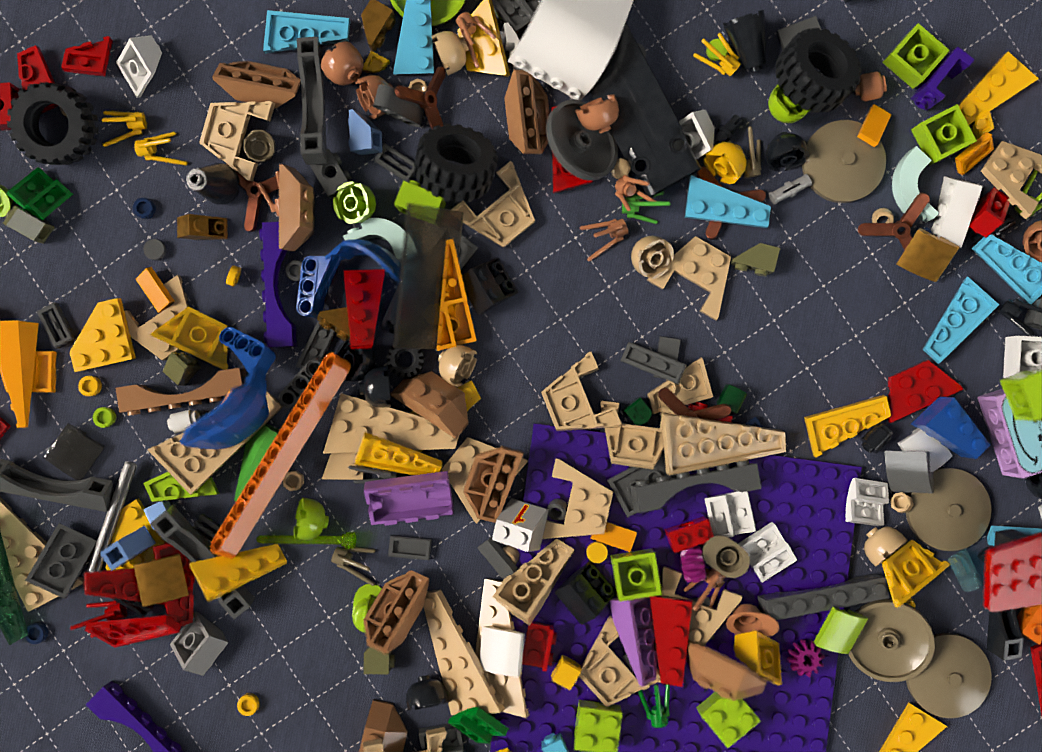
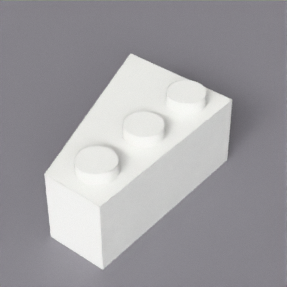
M944 176L937 206L939 214L935 217L931 228L933 235L938 238L943 237L962 248L983 186Z

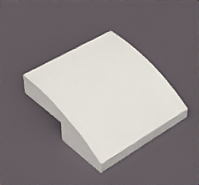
M920 428L912 431L913 434L898 442L902 451H930V472L937 470L952 457L947 447L935 438L928 436Z
M853 478L846 502V522L883 526V505L889 504L888 483Z
M734 491L705 498L714 537H734L737 534L756 532L748 492Z
M773 522L738 543L748 553L749 564L762 583L797 561L790 546L785 542Z
M483 626L480 663L483 670L506 676L521 677L524 633L510 629L502 630L491 626Z

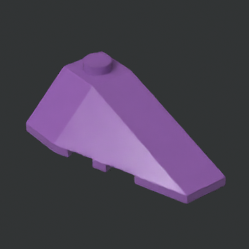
M618 597L610 600L613 622L640 686H645L656 680L657 652L654 650L655 633L650 597L620 602Z

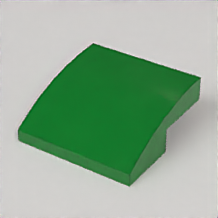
M39 167L34 169L6 193L18 205L42 221L73 195L57 179L53 181Z
M480 707L463 710L448 720L449 724L476 743L490 744L492 736H506L509 729Z

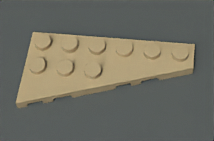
M267 392L268 418L251 436L239 444L228 448L201 449L186 447L180 443L184 434L181 433L147 450L192 495L283 406L280 405L270 392Z
M341 393L323 454L358 452L364 432L412 450L455 449L459 436L454 439L421 416L390 407L377 408L371 406L366 400Z
M661 413L665 465L668 475L786 452L785 432L782 430Z
M0 497V558L27 611L30 612L59 597L25 581L47 542L36 531L33 532L27 526V523L22 518L20 519ZM78 577L72 589L84 584V579Z
M490 578L484 579L475 651L479 661L483 626H491L502 630H514V623L511 621L510 612L492 597L503 581ZM485 671L484 677L489 686L492 685L496 691L493 693L498 703H502L505 708L502 712L527 718L529 712L525 705L524 697H526L525 688L522 687L521 677Z
M442 590L427 591L424 611L443 685L448 694V705L451 715L473 707H480L487 713H501L505 708L502 703H498L493 693L496 691L493 686H489L484 677L485 671L470 643H466L463 638L461 626H457L452 617L453 611Z

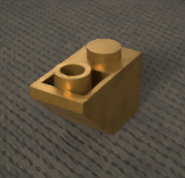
M370 0L361 17L368 45L371 51L375 52L377 47L380 48L383 45L384 36L388 30L394 27L396 19L392 9L377 0Z
M194 214L177 217V238L192 240L228 239L227 218Z
M347 307L320 311L317 318L320 321L319 324L326 330L332 329L341 340L350 341Z

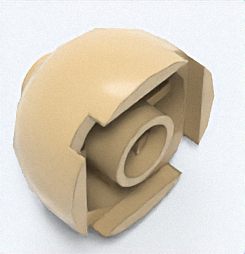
M443 31L432 35V40L436 45V50L444 68H449L446 70L447 75L449 76L459 71L465 65L467 59L465 52L469 50L465 39L460 40L458 35L451 31Z
M658 236L641 238L636 242L631 253L632 264L636 271L650 279L660 277L670 268L668 264L674 258V250L671 244Z
M456 345V347L442 351L438 358L441 377L455 387L463 385L461 383L463 378L468 379L474 370L477 362L474 354H477V352L464 345Z
M875 527L866 534L869 538L864 544L865 554L876 567L908 540L892 527H883L879 530Z

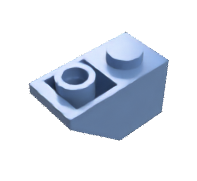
M353 109L349 110L350 151L359 155L381 153L382 132L364 114Z
M143 526L101 551L100 554L112 571L122 567L156 544L147 528Z

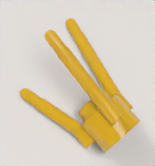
M718 33L719 39L730 54V56L727 54L725 57L706 39H702V43L721 60L719 63L721 66L697 53H694L693 56L718 70L722 75L726 73L730 77L739 68L741 63L721 33Z
M104 111V115L121 117L102 118V122H126L128 129L133 131L103 143V147L115 144L134 135L143 134L142 129H147L144 113Z
M176 132L135 141L134 147L137 156H144L146 161L155 160L188 165L186 161L153 155L157 151L156 145L171 142L169 137L175 136Z

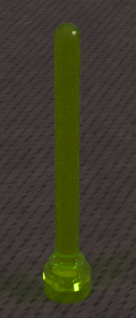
M346 532L342 536H318L311 540L294 539L293 535H259L256 538L257 542L262 544H341L346 549H355L356 547L355 532Z

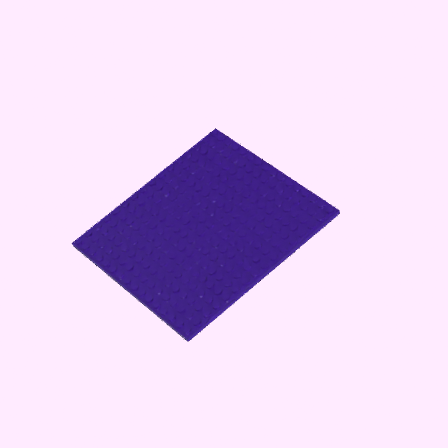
M534 423L523 501L547 509V506L553 499L559 498L568 505L573 482L552 477L556 458L561 459L610 490L612 488L607 479L631 466L611 464L606 433L588 430L556 431L555 426ZM776 455L748 459L749 463H756L758 466L762 488L748 491L756 532L773 522L785 542L790 546L797 561L763 583L750 564L742 576L737 578L725 577L723 580L725 583L721 587L712 608H717L723 589L742 595V600L737 606L752 604L759 609L757 597L759 595L816 589L847 581L855 523L846 522V502L851 481L853 478L860 479L862 467ZM736 462L728 463L729 467L737 465ZM716 466L708 467L709 470L717 469ZM696 470L689 471V474L697 473ZM716 483L696 484L677 492L661 509L642 513L637 512L630 517L626 516L613 492L607 522L637 532L631 552L652 548L655 552L661 593L663 567L666 566L682 572L675 593L689 599L701 597L709 584L705 581H700L687 592L684 591V588L691 582H687L684 578L681 551L674 553L671 550L664 529L703 516L709 520L705 498L734 491ZM549 515L547 516L549 521L564 524L565 519L554 520ZM755 532L737 534L734 537L728 538L738 544ZM591 535L542 539L540 550L527 552L517 548L519 552V560L516 564L518 570L520 566L528 563L555 539H559L573 548L574 552L542 608L533 620V622L553 625L554 632H557L556 644L551 645L550 653H553L552 665L547 666V671H542L540 667L522 664L521 681L522 687L525 688L526 697L524 699L529 716L524 718L505 712L495 713V719L509 729L506 736H492L490 752H497L508 748L511 752H543L541 741L552 733H555V735L561 733L569 752H587L574 750L573 739L578 701L601 702V700L579 676L570 691L552 681L551 673L562 655L573 659L582 666L609 616L612 617L609 601L597 618L581 625L554 593L568 577L589 561L586 549L590 543L595 541L590 538ZM705 543L700 544V545H697V546H700V548H701L702 551H703V547H704ZM604 544L608 551L607 558L601 563L593 564L616 590L610 555L626 553L628 551ZM705 562V568L710 570L711 566ZM712 588L707 595L709 599H711L715 588ZM831 610L776 620L779 625L778 632L769 638L779 643L782 685H776L768 680L761 694L743 698L760 719V722L729 748L725 746L701 717L696 708L715 691L710 688H703L698 682L694 681L688 664L685 661L683 686L670 685V716L667 717V726L661 728L652 726L651 720L647 719L638 691L614 703L620 705L622 710L617 752H826L838 653L821 648L820 653L825 658L820 661L824 664V667L818 666L819 674L812 671L811 677H808L805 673L802 676L798 675L797 670L793 671L790 668L792 663H789L787 658L792 656L788 653V649H795L793 646L794 642L800 645L801 639H804L806 643L809 640L814 642ZM732 611L714 633L715 639L708 640L704 647L747 667L735 656L734 635L736 634L727 629L726 622L733 614ZM510 613L511 621L514 623V631L524 633V650L528 624ZM618 636L608 647L630 670L622 657L626 651ZM657 682L649 688L642 690L650 711H652L651 708L653 706H656L655 685L659 687L661 706H664L666 684Z

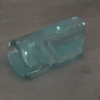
M962 549L948 558V562L963 591L976 590L979 588L978 584L980 587L982 586L983 582L967 550Z

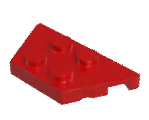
M922 361L888 377V403L891 416L887 420L889 423L899 420L931 405L938 397H948L963 390V387L931 361Z

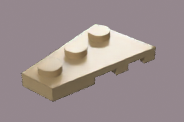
M702 357L685 368L679 385L666 380L647 393L652 414L662 412L663 409L670 410L658 396V392L662 388L670 389L684 405L713 397Z
M357 452L331 453L322 479L363 480L364 472L349 469L350 465L364 467L355 465Z

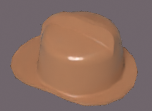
M742 604L735 607L733 614L726 622L727 629L736 635L757 630L770 637L775 635L779 629L778 622L773 617L763 614L752 604Z

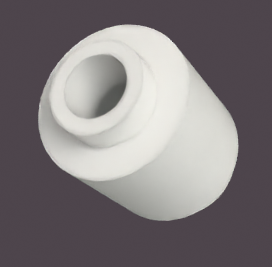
M191 409L170 414V419L167 420L168 428L175 434L182 433L191 424L201 419L200 414L197 410L193 411Z

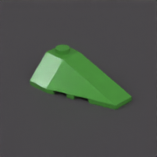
M268 423L246 442L234 498L235 501H237L280 431Z

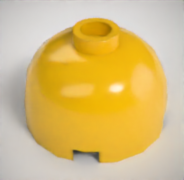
M721 142L714 145L713 150L705 154L704 164L713 176L717 174L721 177L720 181L723 183L734 184L746 169L747 160L745 154L737 144Z

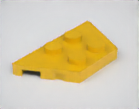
M483 0L471 15L472 17L477 16L496 35V39L490 37L476 25V31L471 34L474 42L472 47L479 63V68L475 67L468 50L465 52L467 58L465 62L466 69L470 72L508 77L510 72L492 0ZM459 28V29H458V36H459V38H460V40H461V39H463L464 37H463L462 33L460 32V28Z
M189 306L150 334V336L222 370L228 369V347L219 340L220 333L223 329L227 328V325Z
M913 540L906 542L881 562L896 608L903 605L950 566L947 561L941 562L933 557V552L922 548L920 544Z

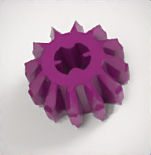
M700 546L681 551L682 569L687 582L696 583L704 581L706 578L703 551Z
M801 639L800 645L794 642L793 646L795 649H788V653L792 655L787 658V661L792 663L790 668L793 671L797 670V674L800 676L805 673L808 677H811L812 671L819 674L817 667H824L820 660L825 658L820 653L821 648L815 646V643L811 640L806 643L804 639Z

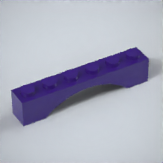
M262 222V228L259 230L260 240L263 241L260 257L261 261H264V270L261 271V278L265 282L262 299L266 303V311H263V321L267 326V331L264 332V342L269 348L297 347L296 326L284 311L278 290L281 264L288 251L279 249V222Z
M110 681L86 703V706L99 719L118 722L133 729L143 737L153 752H183L181 746L177 742L172 741L167 736L166 731L158 727L152 721L151 716L137 706L134 699L129 698L123 693L122 688L118 684Z

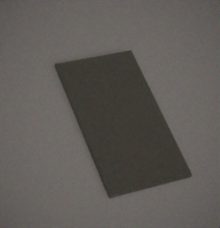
M407 203L394 348L437 349L446 240H454L459 262L464 212Z

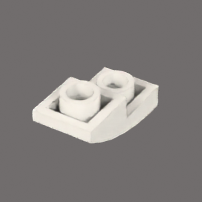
M504 23L500 35L504 51H509L510 57L520 40L510 24ZM513 65L514 70H522Z

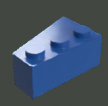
M938 397L911 423V425L920 428L928 436L935 438L960 457L977 459L990 446V443L953 397Z

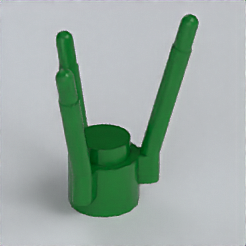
M667 684L664 706H661L658 685L654 686L656 706L651 708L652 711L649 709L643 691H638L647 719L651 720V724L655 728L668 725L667 717L670 716V685Z

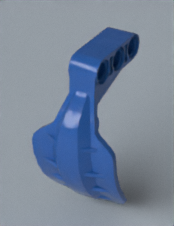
M350 239L341 242L326 256H307L304 258L301 265L296 309L300 315L318 318V314L324 309L325 296L340 261L351 259L354 256L373 257L405 289L411 298H416V281L409 270L388 250L369 241Z
M232 327L223 329L219 335L220 342L236 354L248 371L249 376L246 377L245 384L233 388L223 402L214 410L185 429L180 443L186 447L224 449L239 444L259 429L269 414L266 400V373L275 361L276 355L274 351L261 341Z

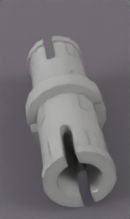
M804 174L792 182L787 181L784 183V186L770 192L769 198L775 205L788 197L796 196L797 192L810 187L812 181L807 174Z

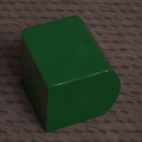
M727 384L720 394L716 405L728 404L731 408V413L738 414L747 393Z
M640 397L636 398L622 410L635 425L646 423L652 414V411Z

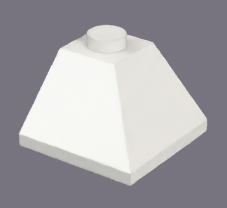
M152 35L130 38L116 62L136 97H141L155 74L162 55L160 47Z
M706 109L692 112L679 121L683 129L682 131L697 159L713 150L715 128ZM677 140L673 146L674 150H681L684 147V141Z

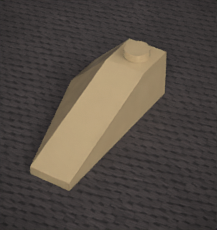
M555 539L528 563L520 566L519 570L507 576L492 597L510 613L530 626L571 558L574 549L559 539Z

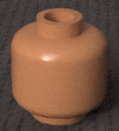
M880 72L862 74L860 83L855 89V95H860L862 101L881 98L883 92H887L885 75L881 76Z

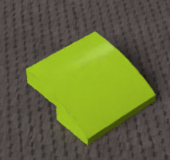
M833 606L814 643L816 646L829 651L849 654L868 618L849 609L844 611Z

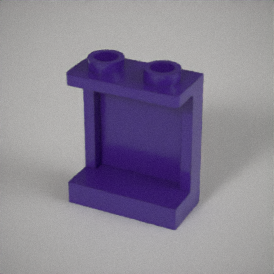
M955 48L938 63L910 99L920 109L929 110L945 97L937 89L943 78L947 75L953 79L968 68L975 59L961 48Z

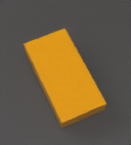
M874 104L870 108L857 137L875 148L879 144L892 114Z
M984 133L976 142L955 158L958 173L964 175L994 150L992 134Z
M152 267L146 268L136 278V281L158 313L164 311L174 302V299Z
M36 351L32 392H56V351Z
M607 522L604 534H594L590 538L631 552L637 532Z

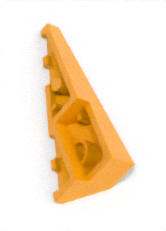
M453 239L446 240L437 351L477 341Z
M18 320L0 321L1 377L5 390L9 393L12 404L10 406L11 410L15 412L18 422L16 424L17 428H28L39 323Z

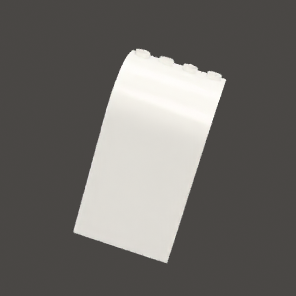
M541 0L526 32L511 53L508 62L551 85L554 89L569 95L572 99L581 101L595 85L608 64L619 41L634 0Z

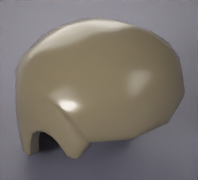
M253 130L244 139V152L248 158L255 162H266L275 153V141L271 134L264 130Z

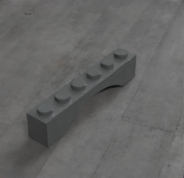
M318 36L297 38V58L302 90L301 155L306 165L327 163L324 77L321 70L322 47Z
M0 459V492L107 512L114 494L112 480L96 477L77 481L55 480L29 472L9 460Z
M749 460L736 462L737 465L729 467V464L718 465L715 470L703 468L696 470L697 473L689 474V471L676 474L677 477L669 478V475L656 477L657 481L649 482L648 479L636 481V485L630 486L634 511L642 513L661 509L677 492L696 484L716 483L741 493L762 489L758 466L756 463H749Z
M174 505L170 506L150 523L163 540L177 548L191 562L219 557L211 552L207 542ZM242 585L217 599L228 614L235 619L252 605L255 597Z
M875 573L854 577L848 581L822 588L775 592L757 596L760 611L773 617L775 620L831 610L833 606L841 608L890 598L886 577Z

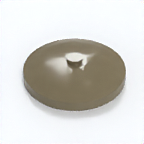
M852 120L830 122L818 129L806 143L810 156L806 157V162L802 165L803 174H807L812 181L810 188L820 197L835 203H850L870 194L881 182L886 168L885 150L881 140L874 148L857 137L863 125L862 123Z
M938 468L933 472L934 493H908L913 499L914 506L906 513V518L916 537L928 546L943 551L962 550L976 543L988 528L991 518L990 498L983 484L972 474L955 468Z
M882 599L869 602L855 611L868 618L849 652L852 662L863 673L880 681L901 682L919 675L929 665L934 653V637L928 621L916 608L907 603L896 608L893 600Z
M953 633L933 635L935 644L933 657L929 665L919 675L906 680L908 690L913 699L922 708L935 716L942 718L963 717L976 710L989 693L992 680L989 661L981 648L971 640Z

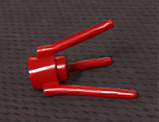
M115 600L87 604V608H108L104 610V615L70 627V630L84 627L89 622H98L104 619L107 621L122 620L127 617L126 607Z

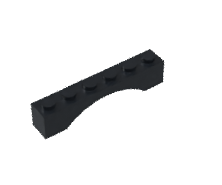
M1014 529L995 531L994 547L1028 536ZM1015 609L995 612L989 610L986 649L1002 660L1022 658L1023 636L1019 628Z

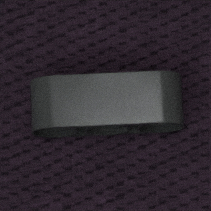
M382 84L378 85L373 107L405 124L421 127L425 110L419 104L398 98L393 87Z
M315 357L307 362L280 392L278 401L281 406L291 408L296 405L306 388L301 385L300 378H304L308 385L316 372L313 364L318 363L320 365L324 359L323 357ZM287 393L293 395L294 401H290L287 398Z

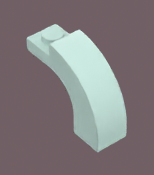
M917 146L903 156L893 174V195L903 213L906 212L920 193L918 190V177L921 171L932 161ZM928 203L917 219L928 222L934 219L939 212Z
M369 218L361 223L362 229L356 227L348 230V234L343 235L345 241L350 239H384L392 246L399 262L418 255L414 243L408 234L400 226L386 219Z

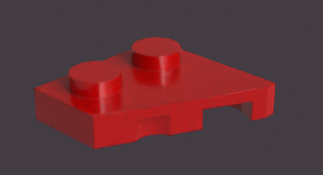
M110 36L103 37L104 40L92 43L89 41L80 46L65 49L61 68L64 72L105 76L113 40Z

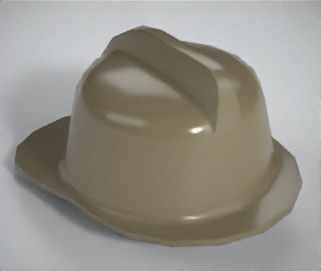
M712 537L703 547L702 555L705 562L728 578L742 576L749 567L750 559L748 553L728 537Z

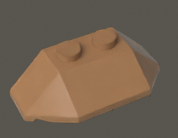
M250 61L232 62L229 64L219 63L212 76L213 80L235 100L242 102L271 101L275 103L274 108H278L295 97L301 84L300 78L296 77L288 69Z
M514 70L504 98L509 139L523 154H542L549 143L546 133L549 116L547 94L533 75L524 70Z
M280 164L279 249L296 251L314 234L315 192L313 187L296 168Z
M432 371L403 379L390 393L393 398L454 439L468 425L465 393Z
M500 447L475 455L463 493L474 510L477 519L496 523V519L502 512L522 459V451Z
M410 570L406 574L384 584L363 619L366 641L369 647L387 655L403 643L424 607L429 578Z
M688 641L686 662L694 681L698 682L700 686L707 689L710 688L718 692L721 697L733 701L763 692L768 680L760 677L751 669L707 647Z
M373 699L359 752H365L363 742L382 739L384 752H403L408 731L393 703Z

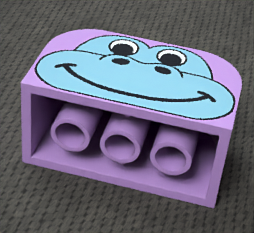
M1003 389L978 396L1002 475L1025 478L1041 473L1042 419L1038 421L1015 420Z

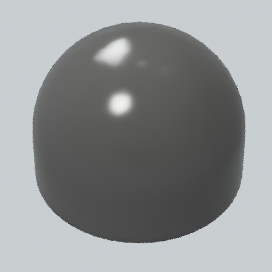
M559 498L553 499L547 506V509H549L548 515L554 520L565 519L567 503Z

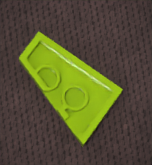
M169 472L144 482L152 502L219 494L212 476L192 495Z

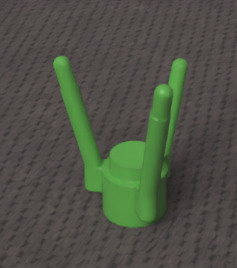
M664 191L655 196L663 195ZM639 195L624 197L631 210L627 211L622 203V214H627V218H635L657 224V220L635 214V212H639V206H669L671 203L669 201L639 202L637 199H643Z

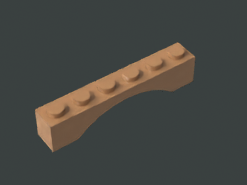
M245 368L218 371L203 386L183 394H164L152 390L145 385L116 388L119 413L127 412L128 416L141 414L140 410L148 409L149 413L161 411L163 406H168L169 409L181 408V403L189 402V406L202 404L201 400L209 399V402L222 401V397L226 396L230 389L245 384Z

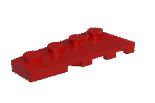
M385 269L344 271L351 349L373 347Z

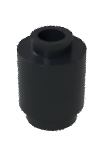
M883 423L874 425L861 438V446L868 453H878L891 440L890 437L893 433Z

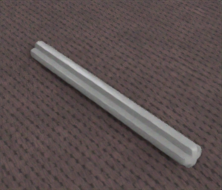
M126 461L124 463L87 572L101 571L104 559L100 552L110 545L137 468L134 462Z

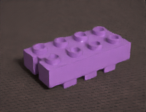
M448 471L367 481L364 484L366 503L369 505L368 513L371 525L385 524L387 526L397 524L400 521H405L406 523L417 522L418 519L426 518V520L439 519V516L454 514Z

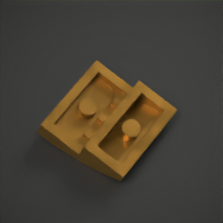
M919 228L896 265L920 277L937 282L960 247L943 237L938 238Z
M180 554L133 565L143 607L189 595Z

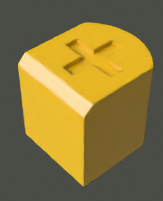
M562 655L551 673L552 681L571 691L581 673V666L573 659Z

